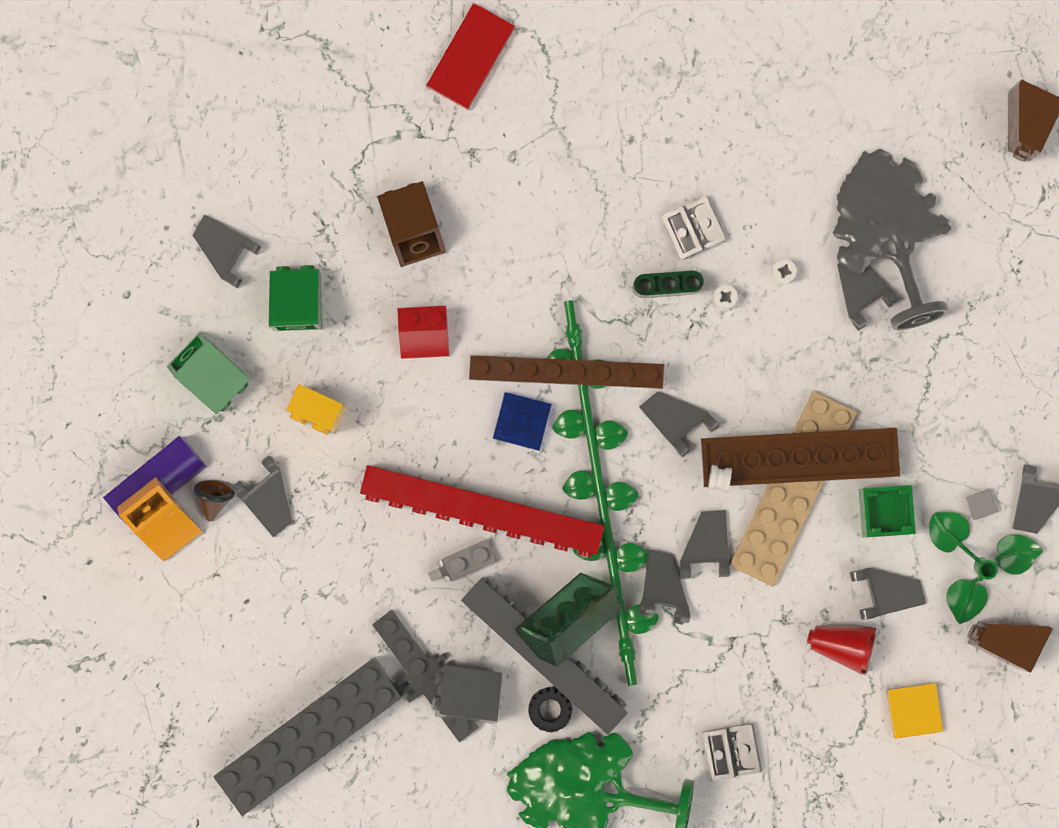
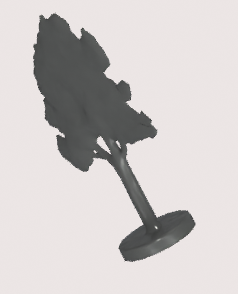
M877 149L872 153L863 151L862 156L852 168L851 173L846 175V180L842 183L840 192L837 194V210L841 216L838 217V223L835 226L833 235L838 239L846 240L850 245L849 247H839L837 259L840 264L856 273L864 272L876 259L892 260L900 270L912 307L891 318L890 322L893 330H907L931 323L948 314L949 310L944 301L923 304L909 257L914 250L916 242H923L940 234H947L951 230V226L948 224L949 220L942 214L938 217L928 210L934 207L936 195L929 193L923 197L921 194L915 193L914 188L923 182V178L915 163L905 157L903 162L897 166L892 161L890 153L882 149ZM889 240L895 244L897 254L886 251L883 247L884 243ZM906 241L908 242L907 249H905L904 243Z

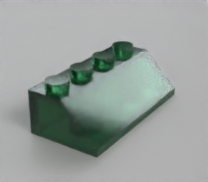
M580 572L518 625L515 631L540 660L558 667L622 610L617 587Z

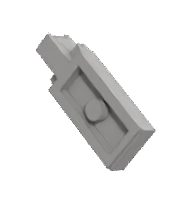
M486 539L442 558L441 561L437 562L439 568L428 572L431 581L444 577L445 582L453 581L496 562V559Z

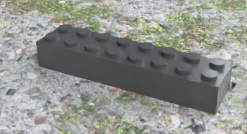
M489 577L486 580L481 578L461 601L609 735L628 714L625 709L627 706L626 702L616 693L611 696L607 692L608 686L598 677L593 680L588 675L590 670L580 660L575 663L570 659L571 652L561 643L557 647L551 641L553 636L545 628L542 627L539 630L533 625L535 619L525 610L521 614L515 608L517 603L507 594L504 597L496 591L499 586Z
M374 657L214 775L213 778L240 815L244 816L399 701L403 695Z

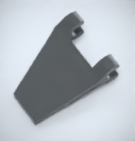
M206 215L202 217L192 235L220 278L236 288L240 286L242 279L230 272L243 249L245 248L256 255L261 249L258 243Z
M840 263L837 264L848 318L858 331L867 324L866 319L859 312L878 297H881L888 307L897 302L898 298L882 282L870 266L864 272L856 273Z
M658 391L639 406L681 457L689 452V448L680 439L701 421L710 432L719 425L707 411Z
M268 456L261 462L270 472L267 477L250 491L240 481L231 488L272 537H275L292 523V518L280 468Z
M1024 464L1012 529L1037 534L1059 506V486L1034 481L1037 467Z
M726 510L704 511L700 513L680 560V579H690V564L719 563V577L730 576Z
M648 550L644 591L638 615L644 617L654 615L655 604L676 608L673 623L683 625L684 622L689 623V606L673 556L659 551Z
M870 568L850 572L852 582L867 579L873 607L859 610L861 620L926 604L920 580Z

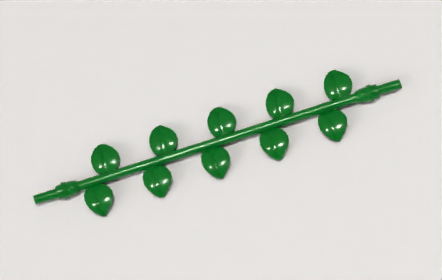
M573 300L565 301L567 326H565L566 332L564 333L572 353L564 349H556L546 359L583 360L581 350L583 342L582 329H580V324H577ZM578 385L582 414L575 410H566L558 416L552 428L555 433L568 439L578 438L584 432L586 433L592 475L585 471H576L569 476L562 489L568 496L578 500L588 499L596 493L600 523L605 525L598 554H592V557L589 558L578 555L577 549H573V552L579 558L586 561L599 560L606 553L613 598L602 593L592 596L584 606L583 613L589 619L600 623L611 621L616 615L620 636L618 656L621 657V662H624L627 684L632 686L637 685L633 661L636 660V650L634 649L632 639L629 637V631L634 634L650 631L656 625L659 615L656 612L648 617L638 615L640 604L634 605L625 613L618 569L623 572H634L640 569L647 561L648 552L634 543H625L615 552L608 508L614 511L629 508L636 501L638 492L624 482H614L605 491L598 447L604 450H611L620 446L627 438L628 431L618 423L610 420L600 423L595 429L588 386ZM589 386V387H590V388H593V389H601V388H604V387H606V386Z

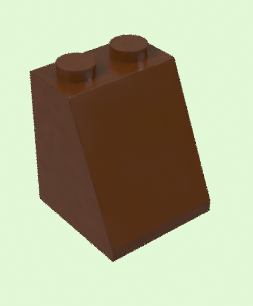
M1022 79L1010 89L1008 93V152L1013 153L1015 159L1026 162V160L1031 161L1042 152L1059 116L1058 96Z
M423 181L411 183L406 187L390 190L377 196L400 267L446 253Z
M977 622L976 625L973 624L968 632L967 637L970 638L968 644L1019 670L1031 673L1053 628L1038 624Z

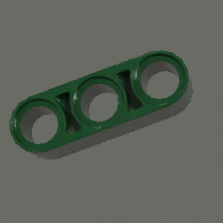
M693 270L649 273L636 277L632 289L633 293L639 298L694 295L701 290L704 279L701 273ZM688 277L696 278L698 280V287L695 289L689 288L686 285V279ZM671 279L674 282V289L665 290L661 284L662 280ZM642 280L647 281L650 284V290L648 292H641L637 287V283Z

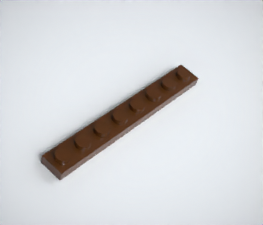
M470 355L469 380L663 389L665 365Z

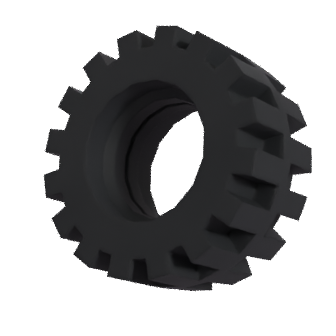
M546 687L540 689L532 696L529 702L528 713L530 720L541 731H559L571 719V701L557 688ZM548 699L557 701L561 708L559 716L553 720H547L540 714L541 704Z

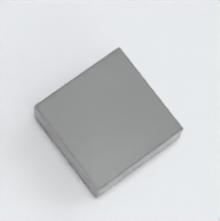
M990 489L965 497L973 520L998 512Z

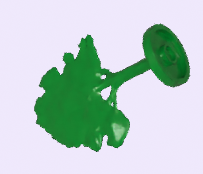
M587 732L579 738H573L571 742H568L566 739L559 741L550 740L547 744L529 753V757L513 768L512 771L507 772V776L510 777V782L507 786L508 794L514 801H521L527 805L526 809L523 812H519L518 815L526 824L535 828H548L552 819L556 820L561 828H606L609 821L608 814L617 811L622 806H632L677 815L675 828L688 827L694 780H684L679 802L644 797L628 792L622 786L621 770L632 759L633 752L628 743L617 733L603 736L604 747H600L597 744L595 736L591 732ZM609 781L614 784L618 794L605 792L603 790L605 782ZM608 802L613 803V806L608 807L606 804Z

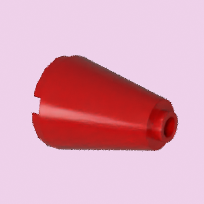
M815 626V630L810 629L807 644H811V650L866 676L877 628L872 626Z

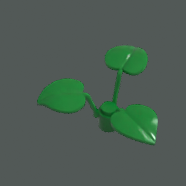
M935 512L929 523V534L933 544L939 550L946 553L952 552L958 545L975 561L973 567L978 577L973 578L971 583L964 579L955 581L950 585L946 594L949 609L954 615L955 620L962 624L974 618L984 608L988 597L987 589L983 585L975 583L983 581V579H993L998 573L999 560L1000 566L1005 572L1011 575H1018L1027 571L1043 550L1033 540L1022 535L1011 534L998 541L997 551L1000 555L995 557L994 562L987 557L979 558L961 543L969 536L970 527L968 521L962 515L955 512Z

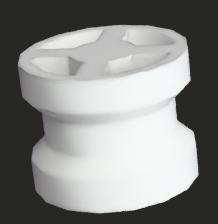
M782 259L773 265L770 275L776 284L787 285L795 278L797 269L792 261Z
M729 285L718 287L712 296L714 306L721 311L731 309L738 300L737 291Z
M712 465L708 489L720 488L723 492H728L732 468L719 469L718 466Z

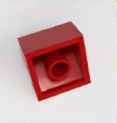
M446 306L397 308L401 359L449 357Z

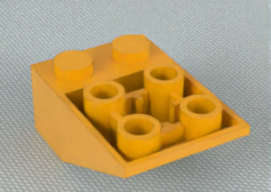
M157 477L117 507L121 519L163 562L202 532Z

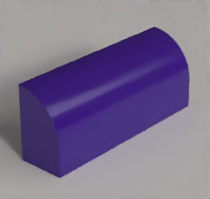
M178 436L103 498L121 519L117 507L155 477L173 495L203 471L207 465L185 438Z

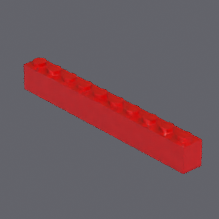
M371 465L366 466L360 494L366 495L365 500L379 503V500L383 499L389 501L388 506L402 509L403 505L413 507L412 512L426 515L427 511L436 513L435 518L449 521L450 517L460 519L459 524L473 527L474 523L483 525L482 530L492 533H497V529L507 531L506 536L515 539H520L521 535L530 537L531 543L543 546L546 541L553 543L554 549L568 552V548L577 549L578 555L589 558L592 557V554H598L605 525Z

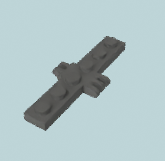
M390 610L374 622L372 626L408 673L397 681L395 685L400 687L405 682L408 684L401 693L405 695L410 690L413 691L414 694L406 699L409 703L421 694H424L432 705L433 697L438 692V686L435 685V675L437 670L440 671V667H442L440 662L447 655L444 652L437 658L434 654L428 658L393 610ZM450 660L444 665L452 666L453 663ZM441 717L458 742H461L479 728L477 723L473 721Z

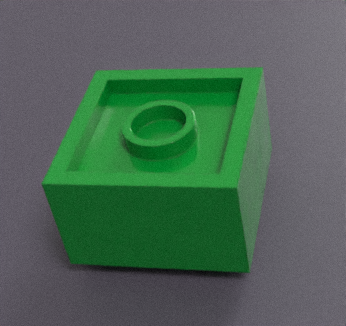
M912 485L858 489L862 538L916 534Z

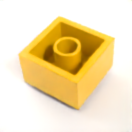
M298 384L286 411L291 413L289 418L304 425L309 421L313 423V429L328 435L329 431L336 432L347 407Z

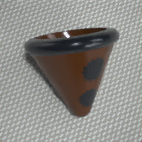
M203 480L194 487V493L199 500L206 520L212 522L235 495L229 484L218 480Z

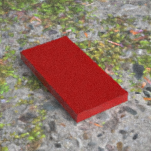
M473 3L426 87L469 110L513 33L515 26Z

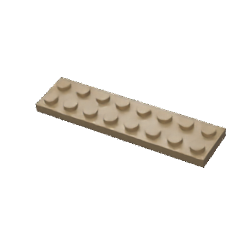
M812 391L792 433L849 430L857 412ZM824 481L768 484L729 564L730 567L774 587Z

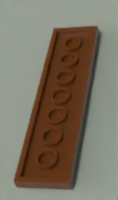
M897 428L701 438L703 487H708L712 465L718 466L719 469L732 468L730 486L900 477Z

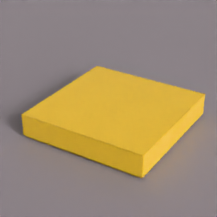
M936 683L886 690L894 739L943 732Z

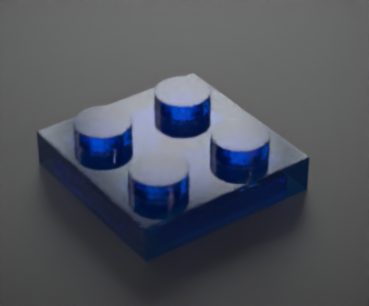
M505 392L493 439L540 451L552 404Z

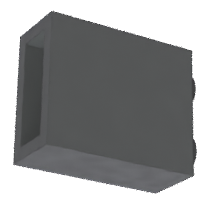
M449 665L440 667V671L437 670L435 675V685L438 686L437 695H434L432 701V710H435V717L489 724L496 723L498 720L502 673Z

